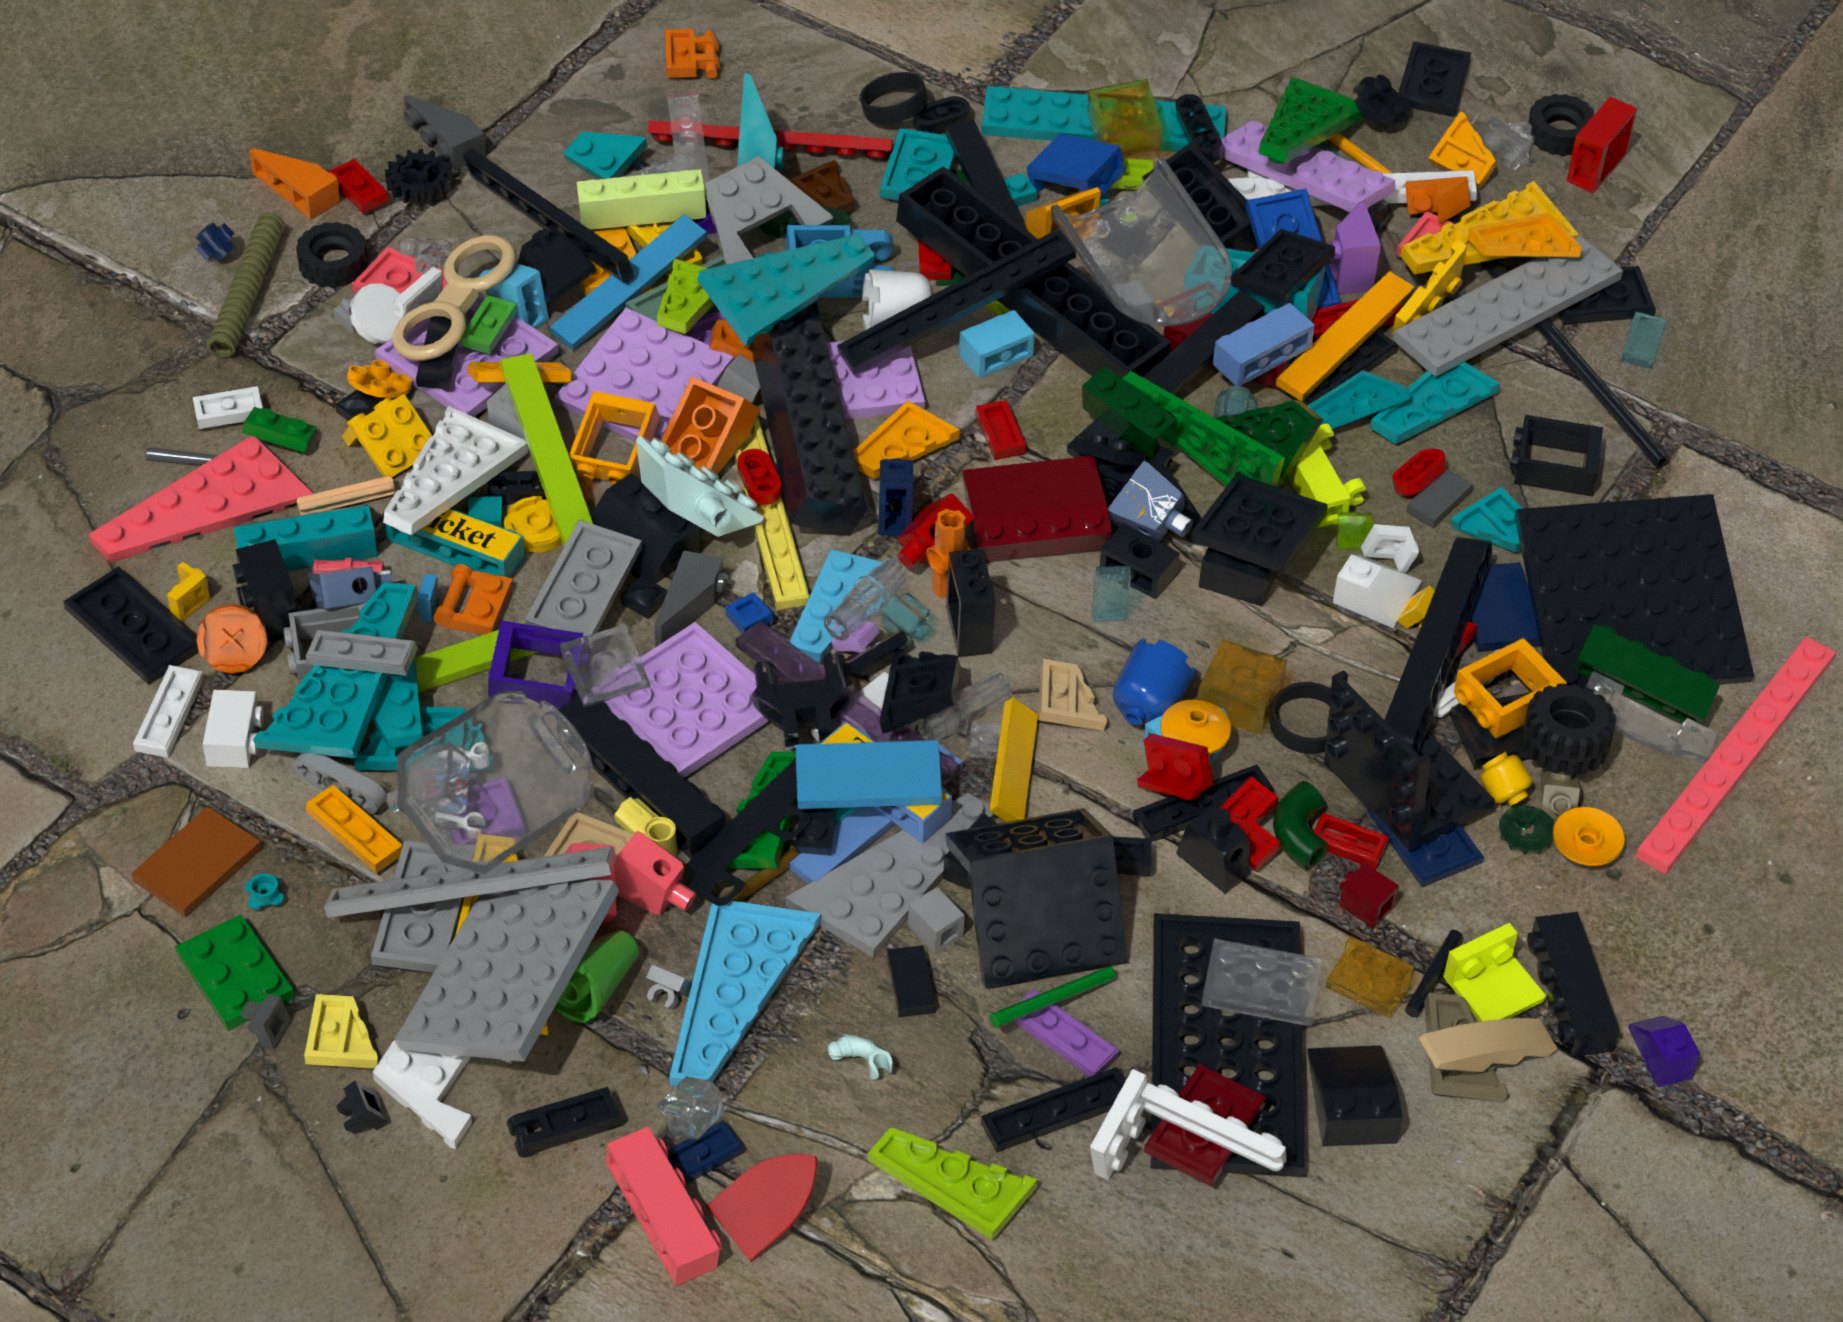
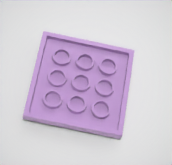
M478 292V298L465 314L466 327L486 297ZM515 316L491 354L463 347L460 342L449 389L417 387L416 376L420 361L409 360L399 355L393 346V338L375 350L376 360H382L390 365V370L396 374H405L413 379L412 385L448 408L450 406L472 417H475L487 408V400L506 382H476L468 375V363L500 362V359L529 353L533 354L535 362H548L559 353L558 343ZM430 318L417 323L410 330L407 336V343L413 346H424Z
M625 308L571 375V382H566L554 396L555 403L581 417H584L593 391L655 403L661 419L655 438L661 441L691 376L717 387L725 369L734 360V357L725 352H717L710 349L709 345L681 332H674L671 329L658 326L657 321ZM605 420L601 424V426L635 442L641 429Z
M696 622L589 690L597 700H603L619 720H625L635 735L642 741H648L659 757L665 762H671L682 778H685L769 722L760 714L752 702V693L756 689L755 674Z

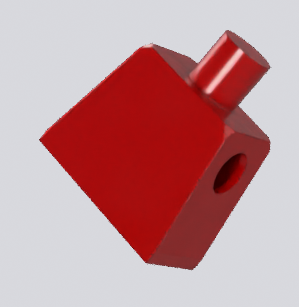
M953 493L925 506L898 537V542L903 549L897 554V557L907 568H913L917 562L923 563L928 560L926 551L935 544V523L939 512L945 509L959 510L966 517V526L975 517Z

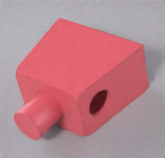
M638 830L617 855L615 864V880L619 889L617 896L655 915L662 914L670 903L683 911H687L697 893L681 884L685 868L683 863Z

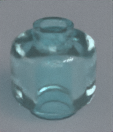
M1231 386L1219 393L1213 417L1231 416L1257 409V399L1251 394L1249 389L1241 386Z
M897 593L894 594L880 611L882 616L881 626L887 632L903 630L908 639L907 643L913 639L918 642L921 641L931 628V625L927 623L931 615L930 610L909 593H904L901 596Z

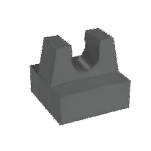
M270 994L266 996L263 1003L247 1002L241 1011L243 1018L251 1020L247 1026L249 1032L256 1034L260 1045L267 1048H275L291 1021L282 998Z

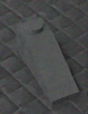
M683 551L655 622V647L691 625L714 606L718 593H724L728 574L723 573V558Z

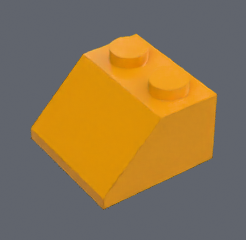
M1098 187L1079 191L1026 211L1025 226L1028 232L1037 239H1040L1060 228L1072 246L1097 237L1101 191Z

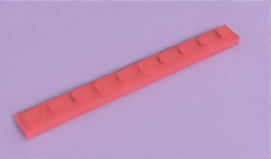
M1807 636L1802 640L1639 846L1636 853L1637 859L1667 875L1834 660L1835 651Z

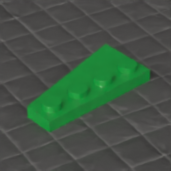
M770 752L751 783L752 791L746 799H742L737 806V814L796 758V752ZM797 798L790 804L791 806L795 807ZM792 815L781 819L778 825L781 831L788 832ZM764 829L726 868L777 869L785 840Z

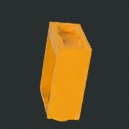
M593 391L569 454L575 474L586 480H593L594 478L605 480L612 485L630 473L640 478L636 443L627 465L589 458L603 420L639 427L641 429L638 437L640 435L652 441L661 421L656 404Z
M1522 638L1458 670L1453 693L1459 703L1465 705L1475 715L1479 724L1483 728H1487L1497 739L1524 725L1529 702L1537 691L1543 692L1544 687L1549 685L1553 687L1561 683L1567 685V682ZM1511 669L1532 692L1502 707L1481 684Z

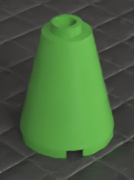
M615 930L593 939L559 998L558 1004L554 1008L570 1021L585 1023L598 1016L638 959L639 950L635 938L622 930Z

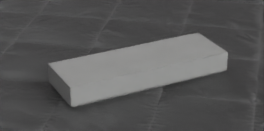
M317 630L306 654V659L309 665L407 676L418 648L415 641Z

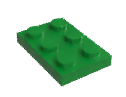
M241 914L175 946L176 955L227 1031L250 1021V1019L243 1018L241 1015V1011L247 1002L263 1003L268 994L281 997L283 1003L294 999L292 987Z

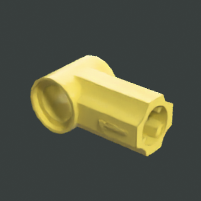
M630 797L622 802L614 815L615 822L627 832L635 834L638 830L676 858L678 850L676 827L673 821L666 817L657 816L639 798L632 799Z

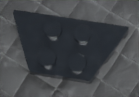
M896 649L894 651L879 720L883 734L954 705L961 670L957 655H936L932 652L921 651L918 654L919 658L906 656L904 649Z

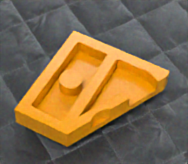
M1461 111L1428 157L1431 164L1444 171H1474L1476 188L1478 189L1483 187L1497 167L1495 158L1489 149L1485 147L1483 140L1477 131L1475 132L1465 113Z

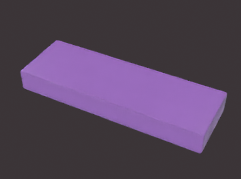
M1032 989L1021 1001L1040 993ZM1055 1004L1013 1021L1089 1077L1104 1072L1118 1058L1119 1050Z

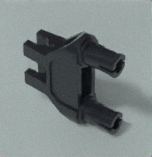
M835 652L836 664L832 662L831 653L823 657L822 662L826 679L777 685L776 666L772 661H765L766 672H763L762 661L754 665L753 672L755 674L756 689L752 693V702L762 716L783 730L786 752L795 751L796 745H799V728L817 726L820 743L833 733L832 723L844 711L854 692L853 681L846 676L845 657L842 653Z

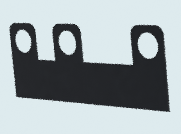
M796 758L684 866L681 884L717 906H724L744 888L743 880L726 872L724 869L764 829L784 840H791L810 823L811 817L809 814L790 805L797 798ZM788 815H796L801 819L799 827L791 832H783L778 827L781 819ZM728 880L734 884V889L730 895L723 898H717L712 895L711 891L716 883Z

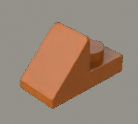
M1468 176L1406 181L1408 214H1419L1426 211L1430 213L1438 212V221L1443 223L1470 207Z

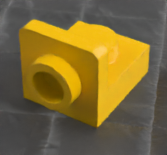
M181 562L177 566L180 583L167 593L170 612L178 620L184 622L210 600L206 575L200 569L192 568L186 563Z

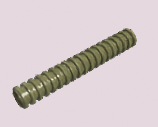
M265 212L258 216L207 342L209 351L218 357L228 358L234 355L285 225L282 218L274 213Z

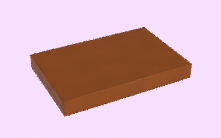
M207 806L131 873L132 880L186 917L261 850V843L258 839Z

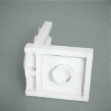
M1134 1069L1130 1072L1090 1146L1094 1173L1109 1180L1114 1170L1120 1171L1128 1155L1126 1147L1131 1138L1137 1139L1145 1124L1143 1115L1147 1111L1273 1171L1281 1170L1286 1162V1147L1275 1136L1268 1133L1259 1135L1250 1131L1245 1123L1234 1117L1222 1118L1214 1114L1213 1110L1202 1102L1193 1101L1190 1103L1180 1098L1178 1093L1168 1086L1158 1085L1156 1087L1147 1083L1146 1075Z

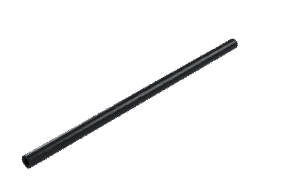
M1456 214L1448 219V221L1456 224L1461 221V217L1459 214ZM1498 259L1480 263L1493 279L1508 272ZM1546 318L1535 324V328L1656 468L1665 466L1669 461V456L1551 320Z

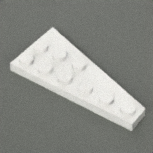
M448 406L443 421L438 422L433 437H429L413 463V470L405 476L404 485L400 490L396 491L386 507L383 523L398 529L400 532L409 535L414 534L525 456L529 450L526 440Z

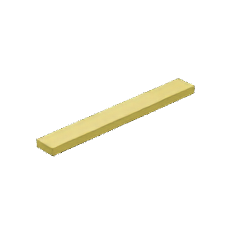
M758 416L747 439L733 455L737 470L738 456L745 450L761 449L769 455ZM740 478V481H741V484H742V488H743V492H744L745 495L748 496V493H747V491H746V489H745V487H744V485H743V482H742V480H741V478ZM780 497L778 501L769 505L757 504L755 509L764 518L761 523L755 524L753 527L776 610L806 606L810 596L782 498Z

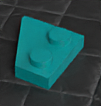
M582 131L563 152V155L568 162L596 179L618 178L646 149L648 143L642 136Z

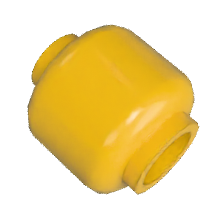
M1504 752L1482 765L1484 771L1480 775V781L1486 791L1495 799V803L1501 804L1507 801L1511 807L1528 797L1525 790L1531 786L1533 780L1518 756H1508Z

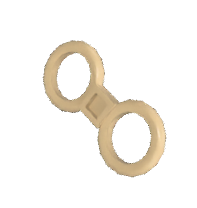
M482 235L458 245L449 254L444 264V279L447 281V285L434 302L420 305L409 311L398 321L393 331V346L399 355L409 360L425 361L445 354L461 340L466 330L465 314L478 298V292L488 290L501 283L511 273L516 263V250L509 240L498 235ZM486 249L497 250L502 253L499 264L484 276L464 278L458 275L460 264L473 253ZM434 316H444L452 320L449 331L440 340L425 346H413L407 343V336L417 323Z

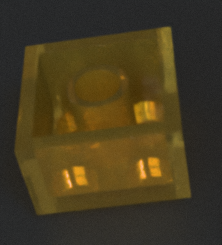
M1148 79L1088 90L1087 112L1096 141L1120 146L1122 156L1161 149L1163 128Z
M1222 639L1199 686L1197 700L1207 701L1222 708L1227 713L1231 726L1261 736L1269 719L1274 697L1283 688L1287 660Z

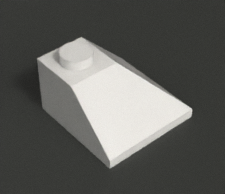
M1351 554L1337 575L1333 603L1395 628L1398 623V617L1410 597L1414 596L1421 587L1422 580L1362 555Z

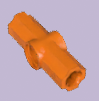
M945 509L937 514L935 544L926 551L928 562L933 569L932 591L939 598H946L949 552L970 550L965 540L966 517L959 510Z

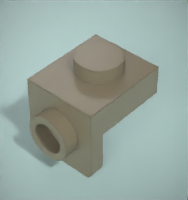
M1542 770L1540 779L1542 790L1541 817L1558 819L1564 812L1577 808L1580 794L1577 773H1573V776L1565 775V772L1558 771V774L1548 770Z

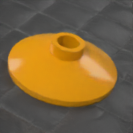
M1194 699L1180 701L1170 706L1162 716L1160 730L1162 736L1208 747V754L1211 755L1221 750L1227 744L1231 733V725L1227 715L1219 707L1207 701Z
M1577 807L1570 809L1558 817L1553 828V840L1558 850L1565 857L1578 864L1587 866L1604 865L1615 860L1623 850L1625 836L1621 825L1611 815L1596 808Z

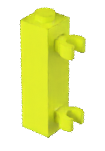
M1329 424L1320 425L1289 476V480L1297 494L1328 504L1327 515L1317 528L1347 521L1349 506L1363 503L1364 498L1360 492L1366 490L1361 478L1352 479L1343 485L1324 453L1325 450L1332 448V443L1328 437L1334 436V432Z

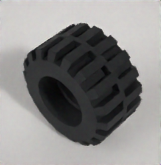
M1565 683L1557 684L1556 687L1549 685L1544 687L1543 692L1537 691L1529 702L1521 737L1523 739V749L1528 751L1527 756L1531 760H1537L1538 766L1550 768V772L1556 774L1559 771L1565 772V775L1573 776V773L1583 775L1588 773V769L1592 771L1598 769L1600 764H1604L1607 759L1616 726V714L1613 713L1611 704L1605 703L1606 698L1601 694H1594V690L1590 688L1583 689L1576 684L1566 686Z

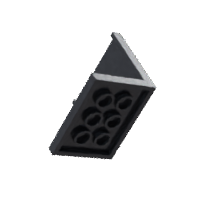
M1344 670L1332 676L1324 763L1370 812L1372 810L1382 823L1384 822L1408 851L1494 809L1495 799L1428 731L1419 754H1417L1347 683L1348 674Z
M1085 808L945 833L947 848L969 874L981 979L985 988L1127 961L1113 836Z

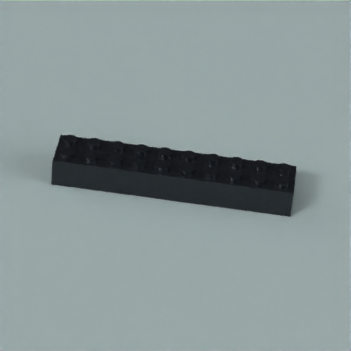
M944 166L899 195L896 222L966 277L1038 240ZM1068 262L997 299L1008 310H1015L1026 324L1091 375L1096 374L1105 366L1121 379L1130 371L1144 377L1170 352L1172 343L1170 340Z
M815 301L788 320H781L776 323L773 329L765 335L761 333L756 336L750 345L790 524L850 536L867 511L817 301Z

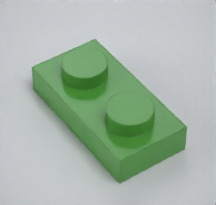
M487 295L467 325L460 340L461 346L491 354L517 314V303Z

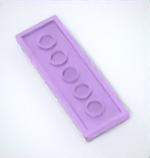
M1250 121L1221 138V158L1296 190L1306 189L1308 195L1348 212H1351L1358 203L1365 202L1368 208L1395 191L1396 180L1383 175L1381 172L1372 171L1360 166L1357 162L1348 161L1334 155L1330 151H1324L1317 147L1307 150L1284 164L1271 162L1267 156L1258 153L1261 139L1266 129H1268V127L1260 122Z

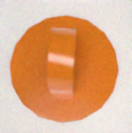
M227 604L218 606L206 614L199 625L197 645L200 655L207 663L211 664V667L220 672L233 674L247 671L262 658L265 653L268 637L265 624L257 613L246 606Z

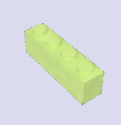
M701 169L576 182L581 224L590 230L677 221L683 215H686L691 220L706 218L705 189Z

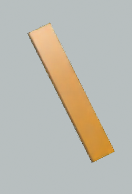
M1389 271L1317 339L1310 349L1306 350L1277 378L1276 385L1298 400L1303 401L1414 294L1415 287Z

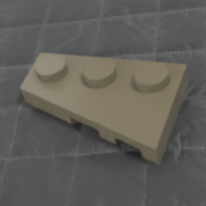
M1428 993L1424 1000L1427 1033L1453 1026L1475 1023L1464 997ZM1429 1057L1431 1092L1433 1094L1505 1102L1508 1092L1504 1084H1499L1493 1071L1496 1067L1494 1063L1484 1072L1436 1069Z

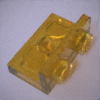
M1350 936L1346 941L1342 957L1327 978L1325 987L1392 1019L1411 989L1415 968L1399 957H1393L1375 948L1368 942L1360 941Z

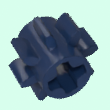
M211 222L195 237L200 242L196 250L205 260L209 257H214L216 261H219L234 248L235 245L230 241L234 233L225 223L217 227L214 222Z

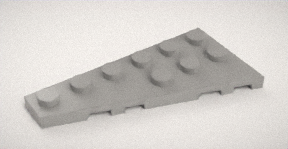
M967 793L952 802L951 819L924 843H921L905 830H902L830 871L817 882L813 881L785 897V906L793 910L820 913L821 922L818 926L874 958L907 921L909 904L920 894H926L935 889L943 880L944 856L949 852L945 833L969 829L982 813L989 816L992 820H995L997 816L989 811V804Z

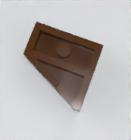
M835 160L797 175L790 180L791 183L829 212L833 219L852 211L855 201L851 191L847 189L845 178L839 176V165Z

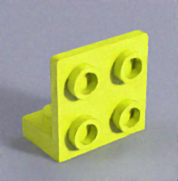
M1510 923L1449 951L1444 979L1459 997L1465 998L1470 1011L1479 1022L1510 1019L1544 1002L1546 997L1541 988L1513 956L1518 932Z

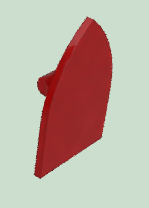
M789 1154L760 1162L744 1172L706 1205L749 1261L755 1260L780 1238L803 1213L815 1185L817 1157L806 1154Z

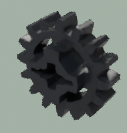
M419 148L418 153H412L411 150H407V156L395 155L396 162L389 161L388 169H385L387 190L393 192L394 198L402 196L403 203H407L410 199L414 200L415 205H419L421 200H426L428 204L432 203V197L443 198L442 191L449 192L450 184H453L451 163L445 162L444 155L436 157L434 150L428 154H424L421 148Z

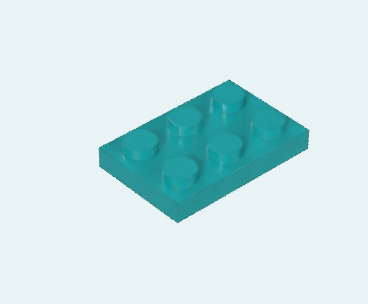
M900 128L880 185L879 198L899 201L901 193L942 166L951 171L956 156L946 135Z

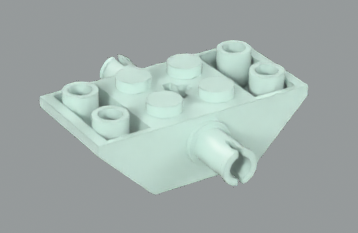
M639 435L636 440L641 482L669 510L717 537L761 523L764 516L755 509L757 503L742 493L743 489L729 479H726L725 482L719 480V475L704 465L701 469L694 466L695 462L681 452L675 455L670 452L671 448L654 437L652 441H649Z

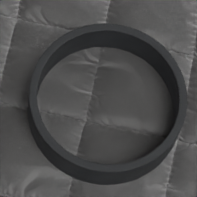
M895 72L878 77L868 83L860 93V102L866 119L877 124H892L907 120L922 111L928 102V95L921 76L912 72ZM899 89H914L918 91L910 99L896 105L887 107L870 105L876 98L890 91Z
M1298 682L1286 686L1276 694L1272 702L1269 723L1272 734L1283 746L1305 754L1325 752L1327 735L1317 738L1296 735L1279 722L1276 711L1284 703L1298 698L1316 699L1330 706L1331 688L1315 682Z

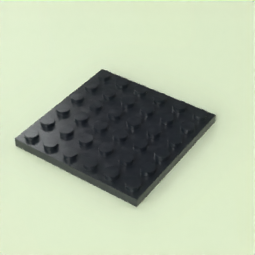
M1713 494L1522 508L1516 510L1514 516L1542 655L1547 663L1567 682V685L1582 683L1584 689L1590 688L1594 690L1593 693L1596 695L1617 693L1570 670L1585 636L1594 624L1608 626L1617 631L1619 636L1629 641H1639L1647 645L1650 651L1662 657H1672L1678 660L1681 666L1693 672H1703L1720 685L1747 683L1753 680V668Z

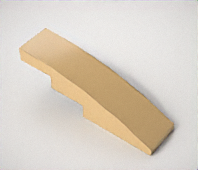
M1531 1018L1487 1020L1425 1033L1419 1038L1435 1068L1444 1070L1484 1072L1492 1063L1516 1065L1525 1056L1549 1057L1558 1049L1542 1021Z

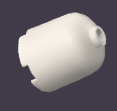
M869 270V274H865L862 291V301H868V314H862L864 329L867 330L935 294L932 293V287L928 279L922 274L915 272Z

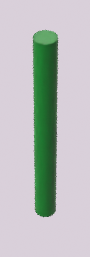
M1111 966L1105 967L991 1013L990 1021L997 1028L1110 982L1116 977L1115 971Z

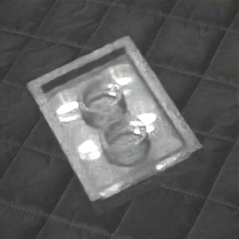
M1214 939L1201 1006L1311 1027L1323 959Z

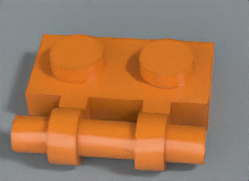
M665 29L667 78L697 77L696 69H703L706 77L709 79L716 78L717 71L720 68V59L716 55L719 50V42L715 38V33L709 30L703 36H695L694 29ZM696 51H702L704 54H696Z

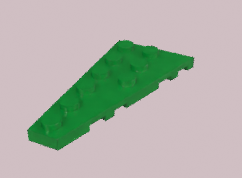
M1291 76L1284 96L1281 97L1274 112V117L1270 120L1269 128L1266 129L1261 139L1258 153L1267 156L1271 162L1278 164L1287 163L1365 118V116L1355 104L1356 99Z
M1132 371L1122 378L1177 419V443L1175 445L1225 487L1236 473L1276 487L1278 486L1285 457Z

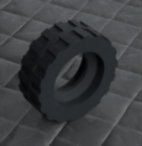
M1568 94L1543 96L1542 99L1535 101L1534 106L1531 107L1527 125V136L1531 139V143L1542 151L1549 152L1552 155L1572 156L1576 135L1594 116V109L1587 102ZM1563 120L1575 125L1576 128L1571 130L1557 129L1549 125L1547 121Z
M326 222L318 226L315 225L310 230H306L303 236L298 239L296 251L299 271L303 278L307 279L311 284H316L323 288L344 287L354 282L368 267L365 237L363 234L361 235L360 230L353 228L349 224ZM329 249H341L348 252L346 257L335 261H324L317 258V254Z

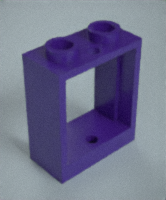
M501 620L488 678V697L561 708L572 701L573 697L580 696L583 677H579L578 672L579 668H586L589 648L583 647V633ZM516 648L571 657L565 686L507 677L512 649Z

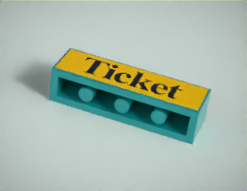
M449 508L412 535L400 532L398 529L386 524L388 541L453 566L465 564L474 571L511 578L525 559L523 535L488 523L484 519L464 514L454 508Z

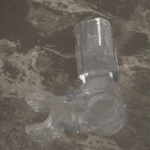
M406 236L405 240H401L399 253L417 256L415 268L418 273L425 274L432 267L438 269L441 265L444 266L451 253L452 243L446 240L430 238L423 241L416 237Z

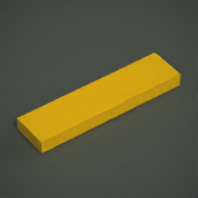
M1014 697L1004 703L989 810L1005 822L1020 820L1025 817L1038 720L1037 713Z

